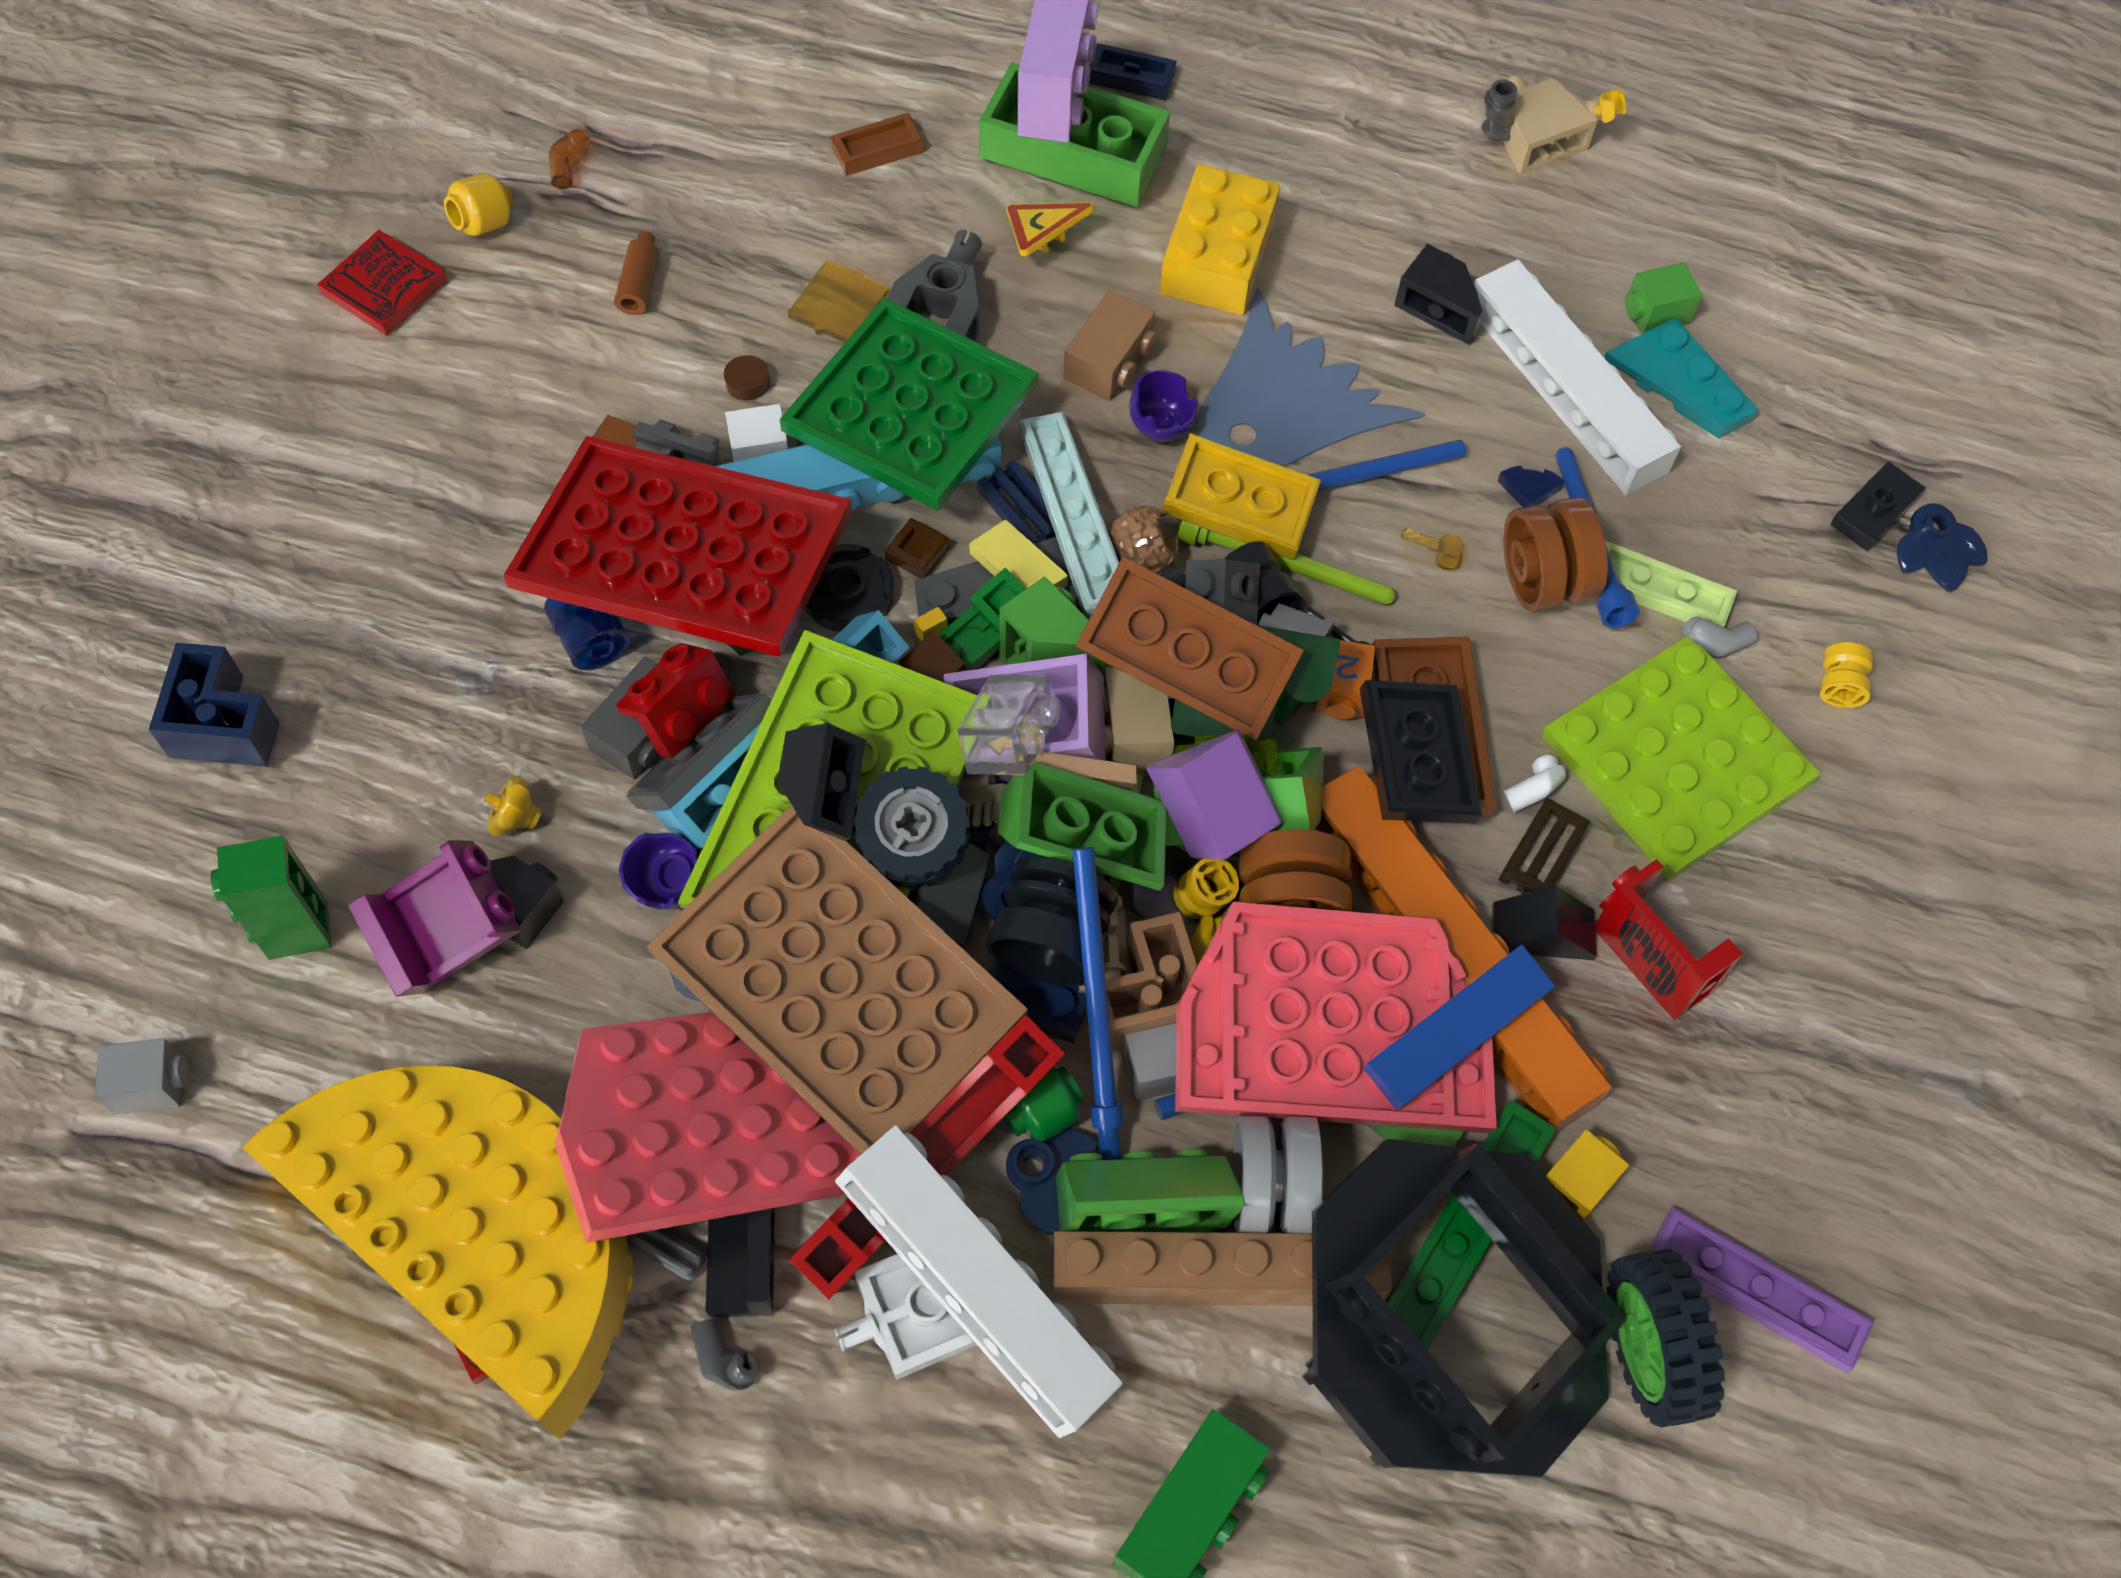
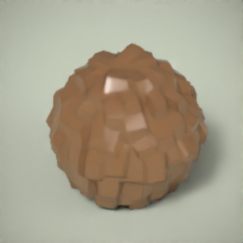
M1151 505L1132 506L1118 519L1113 521L1111 529L1108 530V535L1118 562H1120L1122 557H1125L1154 573H1157L1167 565H1174L1176 556L1181 554L1178 537L1165 540L1163 528L1158 524L1160 517L1168 515L1167 511L1160 510Z

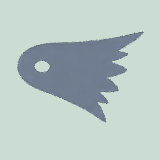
M1257 288L1241 338L1228 364L1200 408L1197 418V433L1199 437L1285 466L1321 448L1359 433L1393 423L1416 419L1426 414L1407 408L1369 404L1380 394L1379 390L1358 389L1348 391L1349 386L1358 373L1359 366L1357 364H1335L1321 368L1324 355V343L1321 337H1314L1294 347H1290L1292 339L1290 323L1285 322L1276 331H1273L1267 303L1262 292ZM1237 424H1247L1255 430L1256 438L1249 445H1238L1231 440L1229 436L1230 429Z

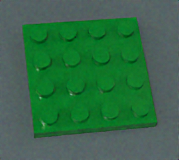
M883 297L780 418L781 431L939 511L1037 387L1038 372Z

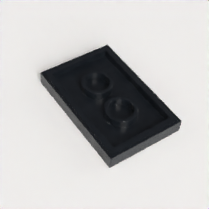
M1365 680L1360 687V695L1382 820L1475 824L1481 818L1482 812L1457 685Z

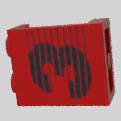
M1656 859L1642 870L1634 865L1616 878L1612 883L1615 891L1608 895L1599 905L1603 912L1595 923V931L1672 1019L1676 1021L1713 994L1743 953L1729 938L1699 960L1689 952L1643 900L1664 867Z

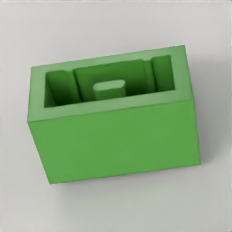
M1044 576L999 608V659L1005 665L1087 654L1075 646L1089 620L1077 609L1073 597L1067 590L1061 587L1057 589ZM1087 654L1104 677V670L1108 664Z

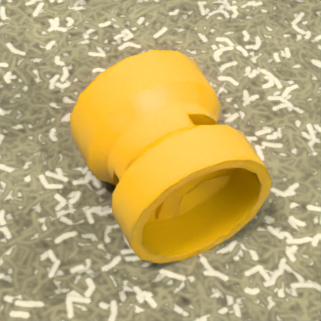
M1840 642L1827 647L1823 652L1822 666L1826 675L1821 679L1820 698L1825 703L1840 708H1854L1866 704L1871 694V681L1867 675L1873 670V652L1868 647L1854 642Z
M1200 860L1177 880L1173 895L1176 906L1184 915L1191 919L1200 920L1201 917L1211 914L1213 916L1236 897L1239 890L1237 872L1225 860Z

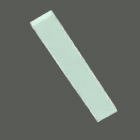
M1060 412L1019 420L1020 434L1083 615L1089 620L1119 564L1064 413Z

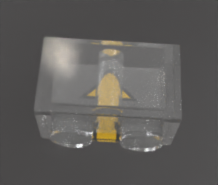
M990 675L958 728L967 774L1027 775L1036 756L1043 752L1045 739L1052 726H1056L1059 720V701L1057 696L1051 694L1048 675Z

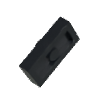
M1888 461L1836 513L1830 525L1868 552L1921 497L1926 487Z

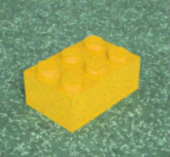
M1197 163L1163 258L1159 295L1244 315L1276 219L1281 184Z

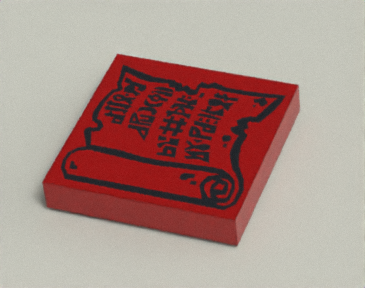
M378 229L317 285L323 296L387 336L447 281L444 269Z

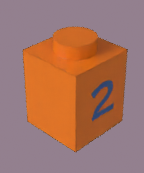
M1340 640L1333 683L1329 692L1323 698L1316 701L1315 712L1328 714L1330 717L1340 720L1351 718L1363 719L1364 712L1360 687L1365 680H1372L1374 645Z

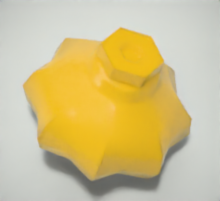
M512 776L508 783L503 785L498 796L488 792L484 799L485 802L493 805L487 819V830L493 836L502 837L519 828L532 830L541 816V809L532 802L527 782L520 776Z

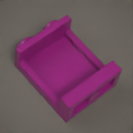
M473 840L447 841L440 846L442 852L440 856L384 893L363 895L348 905L396 997L424 994L521 931L514 917L515 907L511 899L503 891L499 890L490 873L491 863L488 856L479 846L475 845Z

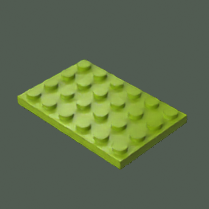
M804 630L679 898L678 904L681 908L685 909L791 805L777 781L786 731L829 723L866 739L857 801L859 797H863L865 788L871 782L874 783L880 779L879 775L887 771L891 773L897 771L899 767L908 766V769H918V766L928 768V771L935 774L939 772L946 776V780L950 784L954 783L958 788L992 709V701ZM852 827L851 839L845 841L860 854L854 836V828ZM899 884L896 887L910 899L914 889L906 888L905 885Z

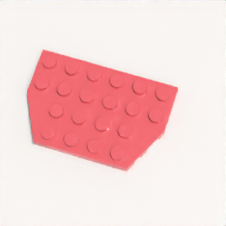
M1233 902L1225 913L1176 1005L1175 1112L1231 1116L1265 1115L1268 1118L1284 1119L1286 1116L1316 1117L1318 1122L1490 1133L1497 1129L1492 1036L1396 1111L1362 1067L1467 987L1463 980L1467 976L1459 960L1449 951L1448 939L1438 920Z
M713 1012L582 1030L573 1059L574 1065L568 1081L565 1095L566 1100L556 1134L555 1146L586 1243L845 1194L835 1183V1180L860 1154Z

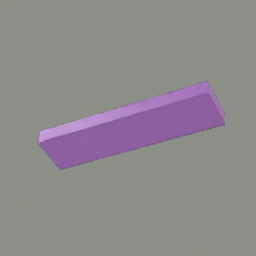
M1672 1207L1668 1211L1649 1251L1670 1248L1673 1249V1252H1679L1682 1255L1683 1261H1688L1692 1267V1277H1698L1703 1291L1845 1373L1854 1369L1874 1321L1676 1208Z

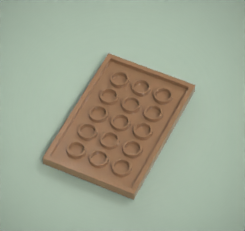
M792 804L646 946L654 957L860 1155L895 1125L903 1134H910L1023 1016L1028 1014V1009L848 842L805 826Z

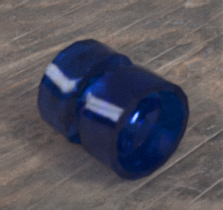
M547 598L544 605L545 614L556 635L561 637V644L575 668L586 671L600 669L617 660L627 650L630 638L619 616Z

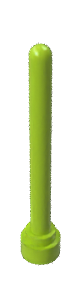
M1183 520L1177 535L1179 541L1193 546L1197 542L1205 545L1209 541L1228 549L1236 550L1240 546L1247 544ZM1273 553L1281 568L1383 605L1391 604L1395 599V592L1389 586L1296 553L1294 560Z

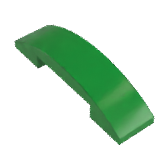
M1006 567L969 598L972 607L938 634L965 663L968 670L978 669L999 649V608L1026 590Z

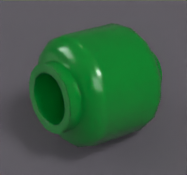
M1053 1066L1004 1116V1119L1016 1137L1025 1133L1031 1140L1047 1142L1078 1122L1080 1117L1079 1105L1084 1103V1098L1068 1070L1064 1066L1058 1069Z

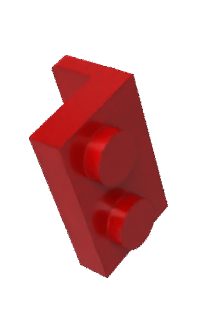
M679 643L668 649L662 655L661 661L643 678L635 681L629 687L628 693L615 706L621 715L636 718L659 756L673 759L736 693L712 650Z

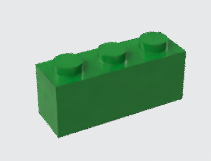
M284 835L217 848L218 869L211 870V886L217 901L225 902L233 922H240L242 924L248 941L251 944L256 943L268 960L332 948L328 902Z
M1212 1408L1115 1555L1112 1565L1130 1578H1203L1208 1570L1199 1564L1200 1559L1210 1544H1213L1220 1550L1222 1549L1239 1522V1519L1231 1514L1234 1506L1242 1494L1253 1500L1271 1470L1262 1465L1270 1448Z

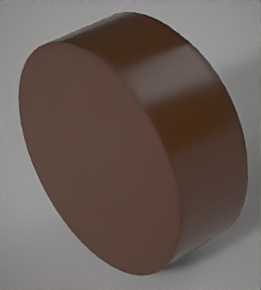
M744 355L734 358L724 369L723 375L726 389L736 399H757L764 395L770 387L768 366L762 359L756 356Z

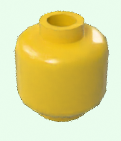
M478 173L453 182L449 186L447 196L444 198V210L451 225L468 236L474 237L503 228L509 222L510 208L513 207V197L508 186L500 183L490 173Z

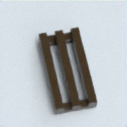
M1546 797L1498 880L1506 885L1509 881L1518 886L1516 890L1522 894L1527 891L1532 892L1555 885L1591 821ZM1549 813L1558 817L1526 873L1518 871V865ZM1569 823L1576 828L1542 884L1534 878L1564 827Z

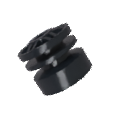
M1031 856L1020 858L1013 866L1010 875L1012 882L1006 887L1004 892L1005 902L1009 907H1003L996 914L986 942L988 952L1003 965L1030 978L1070 987L1085 985L1074 864L1049 857ZM1097 875L1101 931L1103 935L1109 929L1110 915L1115 911L1118 894L1108 881Z

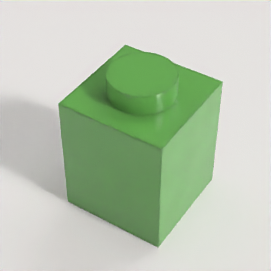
M1685 262L1636 273L1629 293L1625 298V308L1628 316L1635 320L1640 332L1643 334L1675 317L1682 325L1690 324L1702 294Z

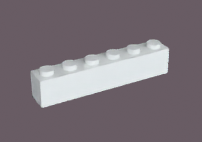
M1517 259L1475 279L1474 288L1483 310L1480 319L1482 327L1625 495H1628L1669 474L1681 449L1674 434L1665 428L1653 415L1646 402L1640 396H1637L1626 384L1616 367L1606 361L1594 347L1589 336L1582 333L1567 316L1562 305L1556 303L1545 291L1538 278L1533 273H1530Z
M895 1125L852 1162L835 1180V1183L1060 1439L1077 1431L1123 1384L1114 1373V1363L1102 1349L1095 1345L1090 1346L1076 1330V1320L1064 1306L1057 1302L1052 1303L1038 1287L1039 1279L1035 1272L1025 1262L1014 1260L1000 1244L1002 1238L997 1229L985 1218H977L963 1202L965 1198L960 1187L950 1177L938 1174L926 1160L927 1153L923 1145L913 1135L909 1133L903 1134Z

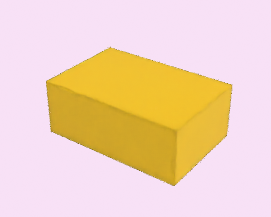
M939 607L914 619L915 643L917 645L934 631L940 634L948 627L947 617Z

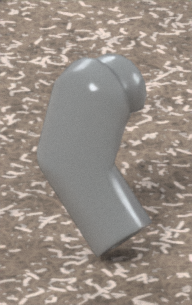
M1697 616L1690 618L1683 627L1684 637L1689 635V638L1694 643L1701 645L1710 656L1715 658L1727 656L1757 641V632L1754 626L1747 621L1726 629L1710 619H1703Z

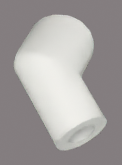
M1546 754L1537 758L1532 764L1535 775L1503 790L1506 800L1514 813L1544 799L1563 783L1566 777L1565 768L1563 765L1558 764V760L1554 755Z

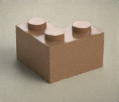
M1180 912L1130 923L1127 952L1134 973L1106 980L1112 1052L1123 1050L1125 1034L1176 1023V1005L1197 968Z

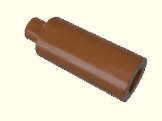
M647 231L640 232L638 238L630 241L628 244L614 298L615 306L620 311L630 315H639L646 310L659 258V249L655 245L656 238Z

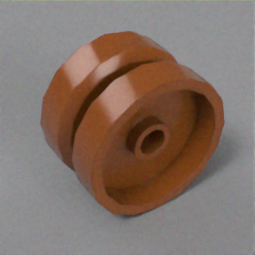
M1577 496L1554 501L1548 505L1547 509L1536 504L1516 508L1508 513L1503 535L1504 558L1510 583L1515 596L1523 608L1534 612L1554 608L1560 605L1562 600L1573 604L1593 600L1602 595L1606 586L1608 572L1607 548L1600 522L1587 500Z
M1289 829L1271 831L1239 851L1238 878L1243 885L1239 895V902L1354 912L1353 893L1348 885L1352 877L1351 850L1348 844L1337 836L1317 830Z

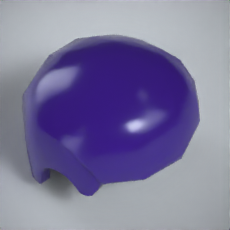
M1165 369L1150 370L1140 376L1135 383L1129 401V414L1136 428L1149 439L1162 443L1175 441L1183 438L1194 428L1198 400L1197 398L1191 399L1188 395L1186 379L1183 376Z
M646 832L639 835L623 851L619 866L623 889L637 902L651 908L662 910L680 907L678 901L699 858V849L685 837H680L675 833Z

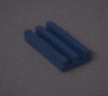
M1097 43L1094 62H1090L1089 84L1166 100L1168 90L1172 85V78L1176 73L1177 60Z
M1015 459L1007 463L1006 470L1002 471L999 468L992 472L991 479L987 480L983 477L977 481V491L1002 520L1006 519L1030 542L1034 544L1056 537L1053 526L1051 528L1011 482L1013 481L1052 526L1039 487ZM1001 488L1016 505L1018 511L1031 522L1040 535L1036 537L996 491L997 489Z

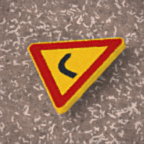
M1067 202L1008 205L1006 211L1020 255L1028 256L1036 250L1048 253L1049 247L1047 243L1052 239L1064 242V231L1094 211L1093 203Z

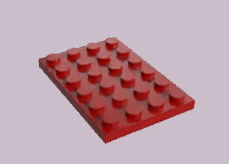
M586 436L503 576L507 588L781 657L852 514L851 499Z

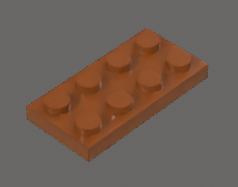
M1125 557L1121 558L1075 646L1077 649L1234 731L1239 729L1242 735L1255 742L1304 652L1303 649Z
M1469 636L1374 639L1375 653L1373 666L1375 681L1457 685L1481 806V817L1493 816L1497 807Z

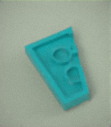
M1676 317L1605 353L1604 358L1609 364L1616 367V369H1622L1637 379L1635 383L1637 387L1648 394L1652 390L1658 392L1673 402V410L1718 439L1754 421L1759 411Z

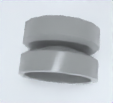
M1237 1115L1233 1134L1232 1172L1242 1191L1245 1207L1233 1219L1235 1233H1268L1273 1224L1276 1202L1278 1223L1283 1233L1312 1234V1211L1322 1202L1323 1191L1322 1148L1317 1118L1286 1116L1279 1127L1277 1146L1275 1147L1273 1126L1267 1116Z

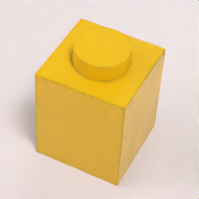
M1586 1129L1549 1171L1546 1177L1584 1220L1628 1168L1629 1164L1621 1158V1154L1614 1144L1601 1136H1594Z

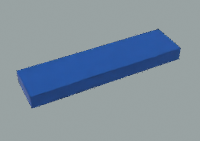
M1521 944L1362 1068L1397 1111L1553 989L1555 984Z

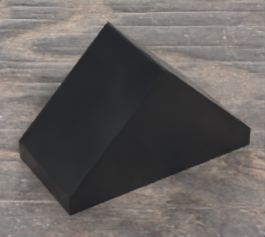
M1553 885L1493 902L1492 932L1498 934L1505 941L1510 953L1522 944L1529 954L1533 956L1594 960L1596 958L1595 910L1560 887Z

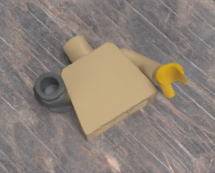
M1514 75L1507 80L1500 79L1495 81L1485 94L1486 120L1482 123L1481 128L1488 138L1503 141L1519 174H1523L1587 151L1597 121L1610 122L1615 118V114L1627 112L1625 92L1623 90H1610L1601 94L1599 99L1586 100L1569 92L1555 79H1547L1529 86L1521 75Z

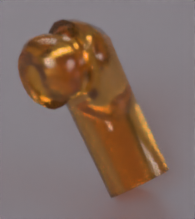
M572 129L568 135L556 141L549 150L551 184L557 189H567L572 185V167L588 154L591 140L588 134L581 129Z

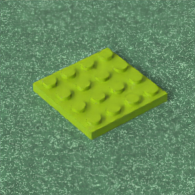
M1689 635L1546 725L1541 734L1542 738L1652 862L1658 859L1664 866L1661 872L1669 881L1807 789L1821 775L1813 764L1701 645L1694 643L1689 638Z

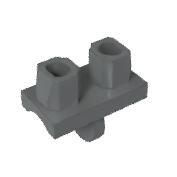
M661 419L654 426L639 422L633 429L636 448L716 466L719 457V440L717 437L702 433L696 436L695 439L680 435V430L675 424Z

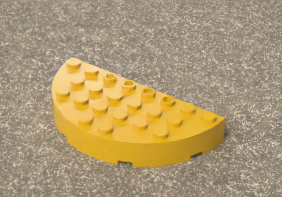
M433 1065L397 1067L355 1077L310 1096L267 1124L242 1146L248 1154L535 1420L559 1440L564 1436L580 1416L597 1389L605 1373L601 1368L608 1356L613 1338L618 1339L627 1303L629 1259L626 1236L586 1243L555 1146L556 1134L561 1118L552 1109L528 1091L504 1079L480 1071Z

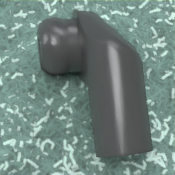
M717 1319L703 1320L691 1326L700 1370L706 1379L730 1390H743L749 1388L754 1383L760 1371L757 1358L748 1352L742 1355L725 1348Z

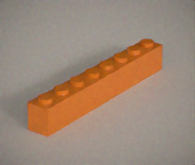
M1358 765L1323 786L1321 820L1315 830L1335 835L1348 844L1352 858V879L1379 914L1437 919L1448 939L1449 951L1459 960L1467 976L1463 979L1466 986L1510 954L1505 941L1498 934L1491 933L1481 921L1477 907L1472 899L1465 893H1459L1448 879L1447 870L1442 861L1435 854H1429L1419 842L1413 824L1410 821L1382 820L1375 778H1369L1361 766ZM1542 997L1492 1036L1494 1065L1529 1111L1557 1128L1554 1134L1597 1107L1612 1088L1607 1082L1608 1077L1603 1066L1594 1057L1586 1055L1575 1041L1574 1032L1567 1020L1559 1014H1554Z

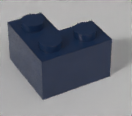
M188 643L175 644L149 731L169 758L267 767L280 723L262 694L239 692L243 675L226 647Z

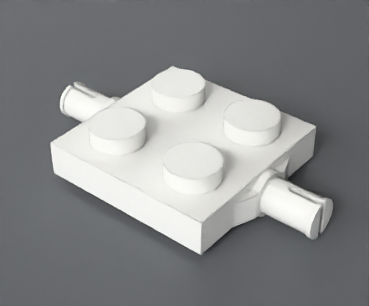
M898 1254L861 1268L854 1273L864 1299L865 1317L842 1327L834 1328L842 1352L845 1349L874 1338L876 1344L885 1352L896 1380L977 1346L973 1339Z

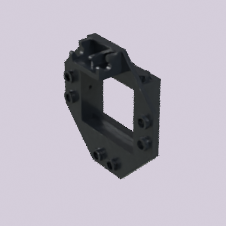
M1387 1139L1367 1156L1312 1211L1313 1356L1305 1364L1308 1370L1302 1377L1308 1385H1315L1372 1453L1369 1458L1376 1466L1539 1478L1547 1472L1608 1401L1606 1343L1628 1318L1602 1288L1600 1239L1528 1155L1484 1150L1479 1143L1462 1148ZM1449 1189L1571 1332L1569 1337L1490 1425L1365 1278L1368 1272Z

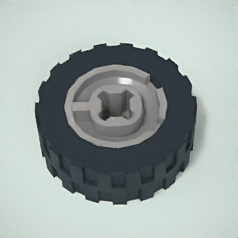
M908 766L899 767L897 771L891 773L887 771L879 775L880 779L874 783L871 782L865 788V794L862 798L859 797L856 804L857 813L854 816L853 828L860 854L896 887L899 884L905 885L906 888L917 889V886L926 885L927 887L934 885L942 877L946 879L953 873L952 869L963 861L965 857L964 851L969 847L970 842L968 807L965 798L962 799L960 796V790L954 783L950 784L946 780V776L937 772L935 774L928 771V768L919 766L918 769H908Z

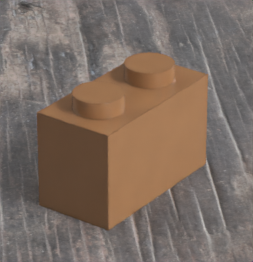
M1108 290L1065 350L1064 379L1111 401L1120 386L1126 388L1131 382L1136 370V363L1142 355L1147 357L1153 350L1158 337V333L1154 331L1156 311Z

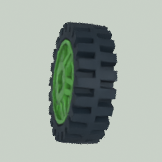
M1670 1248L1645 1251L1617 1258L1610 1265L1612 1270L1608 1271L1607 1280L1610 1286H1606V1293L1628 1318L1612 1336V1340L1618 1344L1619 1349L1615 1352L1619 1363L1624 1365L1623 1377L1626 1384L1632 1385L1631 1395L1635 1403L1640 1404L1641 1412L1645 1418H1649L1651 1424L1659 1427L1688 1424L1716 1416V1412H1719L1722 1406L1719 1400L1724 1399L1725 1391L1720 1383L1725 1381V1372L1718 1363V1360L1723 1359L1721 1345L1717 1344L1714 1335L1719 1334L1716 1322H1710L1708 1313L1711 1311L1707 1297H1701L1702 1285L1697 1276L1692 1277V1267L1688 1261H1683L1682 1255L1679 1252H1673V1249Z

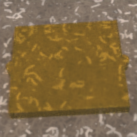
M826 260L789 309L788 318L815 329L817 335L824 333L845 343L883 297H887L890 292L889 286L862 275L861 270L852 271L830 260Z

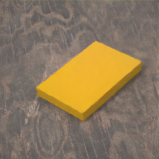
M1190 433L1162 510L1167 511L1169 516L1245 543L1255 541L1266 542L1273 553L1294 560L1321 480Z

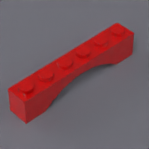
M1026 1015L1013 1026L910 1133L923 1145L927 1153L926 1160L940 1176L947 1175L1065 1055ZM848 1197L790 1257L789 1261L829 1300L871 1257L885 1239Z

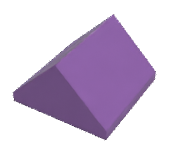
M1239 729L1151 763L1146 767L1189 856L1192 858L1225 860L1280 825L1283 821Z

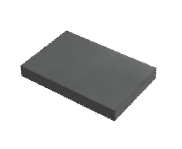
M766 693L733 697L673 759L664 757L627 792L628 795L626 797L637 809H671L762 722L772 700Z

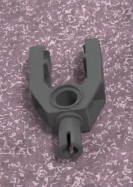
M959 230L946 257L935 254L928 256L895 281L887 299L915 313L925 310L938 318L948 319L946 328L975 341L979 333V304L972 263L977 252L981 249L982 241L978 235L970 232L966 243H964L963 240L967 230Z

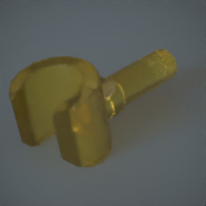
M1408 528L1403 529L1401 533L1402 539L1437 552L1435 563L1438 567L1448 571H1455L1460 568L1463 556V542L1458 535L1445 534L1439 539Z

